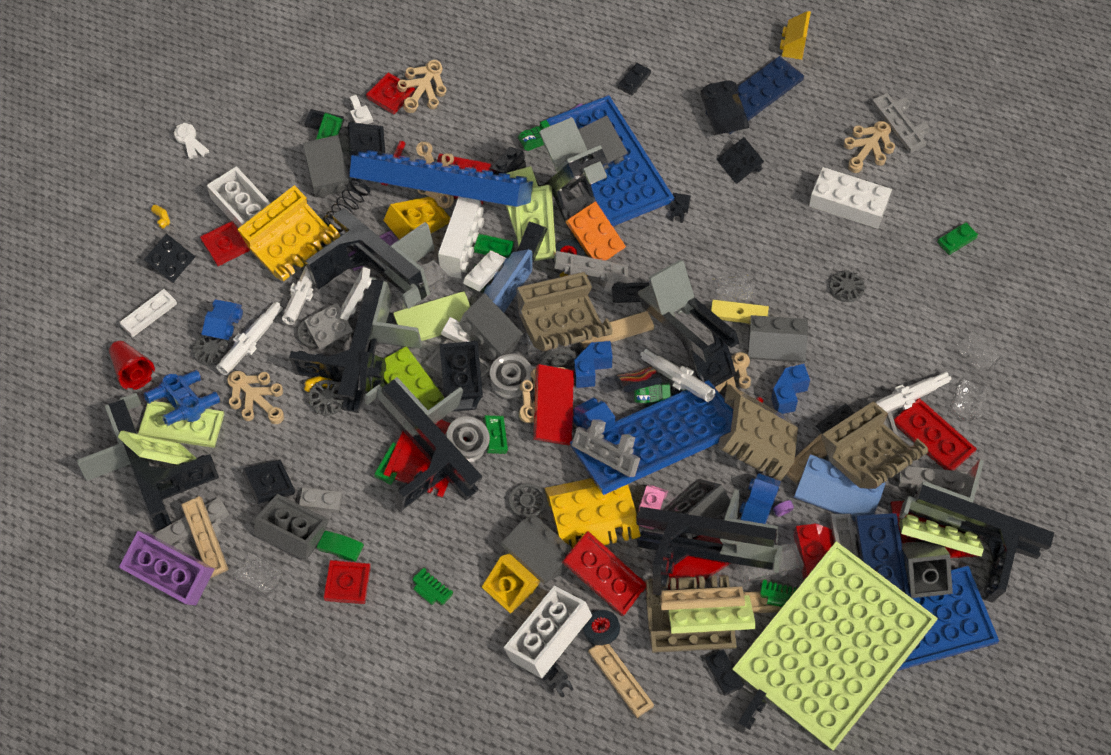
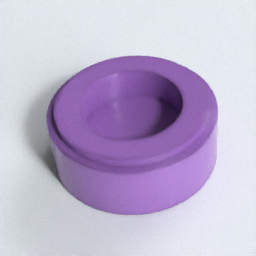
M791 500L778 504L773 510L776 516L780 517L791 512L794 506Z

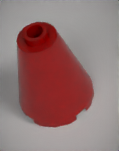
M116 341L110 346L109 354L118 382L124 389L132 388L137 390L151 381L152 372H155V367L149 358L124 341Z

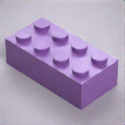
M137 531L119 566L124 571L187 605H197L215 568L143 531Z

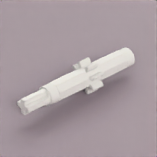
M307 265L297 284L293 283L290 288L291 298L282 317L283 322L289 325L295 323L305 301H310L313 296V282Z
M273 303L245 333L237 334L233 339L235 342L234 346L216 366L221 374L228 375L245 355L253 354L257 349L255 347L256 342L283 310L280 303Z
M648 349L641 352L642 360L674 381L673 387L683 391L687 389L707 402L714 398L715 390L692 376L694 371L690 368L683 366L680 368Z
M944 372L911 386L904 387L902 384L895 387V391L891 395L875 403L887 413L901 407L906 410L912 407V403H915L916 399L949 383L951 376H948V372Z

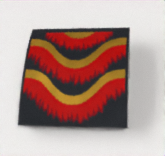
M654 367L615 376L619 388L623 389L624 393L662 384L661 376Z

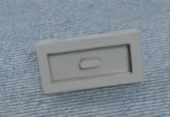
M302 488L299 505L309 510L339 513L342 492Z

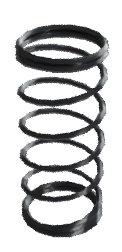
M356 178L350 180L346 186L347 190H343L341 193L342 197L337 198V204H333L331 211H328L323 217V221L328 227L331 224L328 218L334 220L333 216L328 215V213L332 212L333 215L337 213L333 211V206L335 205L340 210L342 209L339 205L347 208L354 216L353 211L345 205L338 204V200L342 198L352 209H359L358 204L348 197H343V193L348 191L354 200L362 203L364 202L362 196L370 194V188L365 182ZM353 184L361 186L367 193L360 192ZM349 191L359 195L362 201L355 199ZM344 198L355 203L357 208L350 206ZM332 225L339 233L343 231L342 228L338 229Z

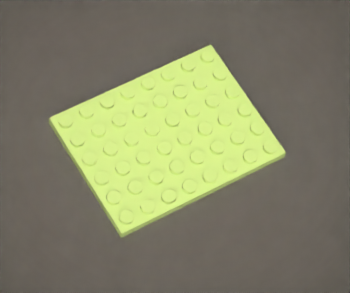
M836 541L732 670L757 691L761 689L767 693V699L834 751L938 618Z

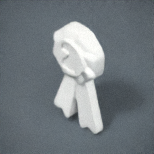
M183 123L176 126L174 131L175 139L178 143L186 144L189 159L198 157L196 151L202 157L209 153V150L195 139L196 130L193 125Z

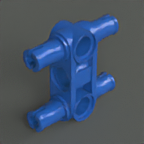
M197 370L183 376L168 374L163 378V382H160L158 387L144 392V398L148 404L164 397L175 408V410L162 415L167 427L181 420L195 422L200 419L201 414L207 408L220 403V398L215 391L200 398L189 388L191 384L201 381V376Z

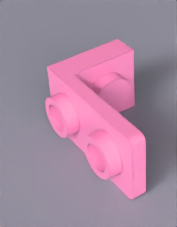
M650 484L647 485L640 506L660 510L668 490ZM642 526L651 530L654 529L653 527Z

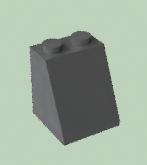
M608 116L578 129L587 150L601 145L608 160V163L603 166L604 170H607L609 168L608 165L612 163L617 165L624 161V156L628 152Z
M338 135L303 142L315 197H325L329 194L342 193L343 190H347L346 186L349 183Z
M929 541L901 543L911 598L953 594L950 554L945 546Z

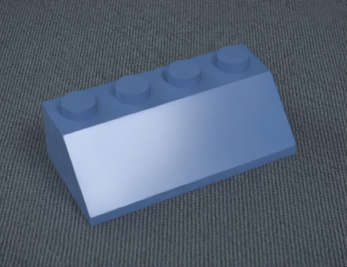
M528 249L513 252L509 258L505 259L500 272H496L491 285H487L484 293L503 313L517 295V287L523 286L532 273V251Z
M810 454L794 498L836 514H851L852 520H855L857 515L875 514L886 482L875 489L859 488L830 461Z

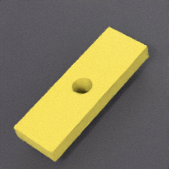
M713 300L711 311L725 321L750 323L751 315L768 316L769 306Z

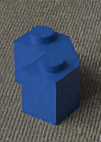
M215 299L212 304L214 307L213 311H208L205 316L202 335L229 340L234 331L232 323H238L242 318V305Z
M611 341L591 342L574 360L576 388L594 387L596 380L595 370L612 368Z
M805 364L785 368L774 386L771 400L774 409L779 413L794 412L798 402L796 393L808 391L810 378Z
M594 397L574 408L573 421L577 427L580 426L588 430L591 427L592 420L598 419L606 422L604 432L615 426L614 414L605 402H598Z
M759 473L755 479L752 478L748 488L752 490L747 502L742 503L739 511L742 514L741 520L766 524L781 481Z

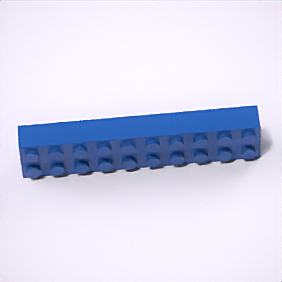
M372 150L351 155L349 177L515 207L531 203L533 181L527 180V177L524 176L511 178L510 174L506 173L494 175L493 171L489 170L476 172V168L465 167V169H459V165L449 164L448 166H443L442 162L426 163L425 159L410 160V157L399 156L397 158L393 157V154L390 153L379 155L377 151Z

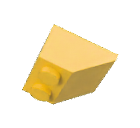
M806 11L789 19L787 27H783L782 37H785V40L781 39L780 50H783L782 57L802 60L811 11Z
M509 553L499 558L482 588L509 613H512L535 591L540 580Z

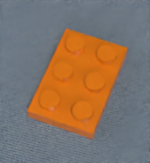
M596 201L565 221L589 258L606 261L626 247Z

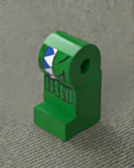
M547 120L540 122V126L531 130H525L519 134L518 140L524 150L530 151L544 145L539 132L550 127Z
M669 383L634 390V402L636 403L661 402L670 398Z

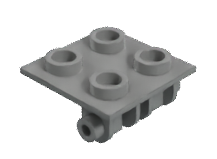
M338 302L304 320L319 349L339 339L344 342L350 340V333L353 330L348 321L340 318L341 308Z

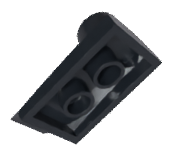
M730 80L708 84L700 93L715 135L748 129L750 126L737 92L738 86Z
M478 341L439 344L444 399L461 387L463 393L460 404L453 411L475 410L483 397Z

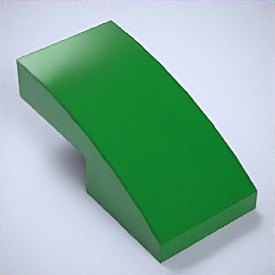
M325 530L316 548L321 552L335 554L339 559L356 562L364 544L350 537Z

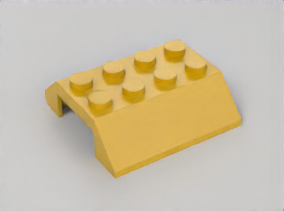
M295 185L237 229L252 253L276 278L283 282L290 277L289 274L293 275L295 273L293 265L302 268L304 266L303 263L306 264L305 261L323 249L321 243L329 245L332 241L341 237L331 224L328 227L307 204V198Z
M592 478L545 488L558 536L568 545L570 540L572 548L577 543L576 536L583 535L586 531H589L604 546L610 544L608 531L612 544L617 543L615 532L617 527H621L624 541L629 540L627 527H629L631 539L640 537L639 525L636 523L637 514L628 484L605 495L601 493Z

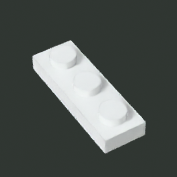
M490 251L464 278L463 283L480 292L494 277L496 272L503 267L506 258Z
M362 268L342 305L341 319L347 321L350 314L354 315L357 302H361L364 296V289H368L371 284L372 278L369 277L370 269Z
M163 289L119 323L133 338L174 307L177 302Z

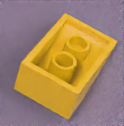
M429 196L390 204L383 221L400 240L424 222L428 224L432 234L449 224L451 218L437 204L436 200Z

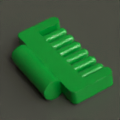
M423 568L413 577V582L416 584L413 590L431 605L435 602L444 605L453 595V591L445 588V585L439 587L442 583L438 582V579H434L433 575L430 576L426 568Z
M764 579L760 597L767 598V604L783 607L795 593L797 587L793 588V594H791L792 586L788 587L787 592V585H784L781 592L782 584H779L777 589V583H774L772 588V582H768L767 586V580Z

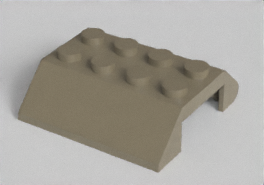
M585 272L517 287L519 316L535 348L547 351L557 348L558 344L567 346L591 340L592 336L599 338L612 334V327L608 318L604 320L603 324L601 323L588 296L592 286Z
M727 385L725 403L734 407L731 432L720 437L719 449L731 456L737 453V459L761 472L766 469V475L781 481L795 460L798 427L785 415L732 385Z
M874 401L821 436L830 462L859 488L875 489L887 481V478H892L911 465L912 461H916L928 453L927 446L918 438L913 446H909L884 425L888 413Z
M719 575V588L730 587L728 575ZM703 576L698 577V589H704L705 579ZM711 576V588H717V577ZM696 577L678 578V590L697 589ZM670 578V590H676V579ZM646 579V606L652 653L732 649L737 647L735 630L671 634L668 610H661L660 597L653 594V579Z

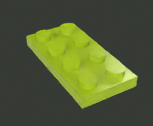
M404 347L384 358L386 362L384 381L386 384L398 377L427 410H430L444 399L442 393L408 347Z

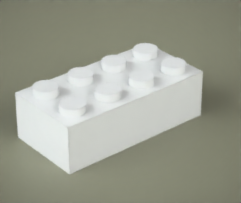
M237 166L207 185L212 201L234 222L237 228L271 204Z
M823 167L812 192L809 207L878 229L888 205L892 189Z
M458 197L438 253L440 274L462 279L463 273L467 272L469 266L467 261L469 258H472L474 252L473 244L476 243L479 228L482 229L484 224V218H482L484 208L481 207V200Z
M554 586L504 646V649L513 663L543 678L592 617V614L585 601Z

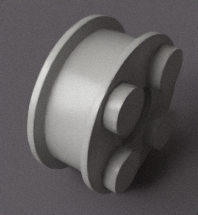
M505 354L498 357L492 363L490 383L497 395L507 399L522 397L520 384L525 380L532 382V367L528 360L517 354Z
M469 416L454 420L445 434L470 463L482 457L490 440L487 427L480 420ZM462 437L469 438L471 442L464 441Z

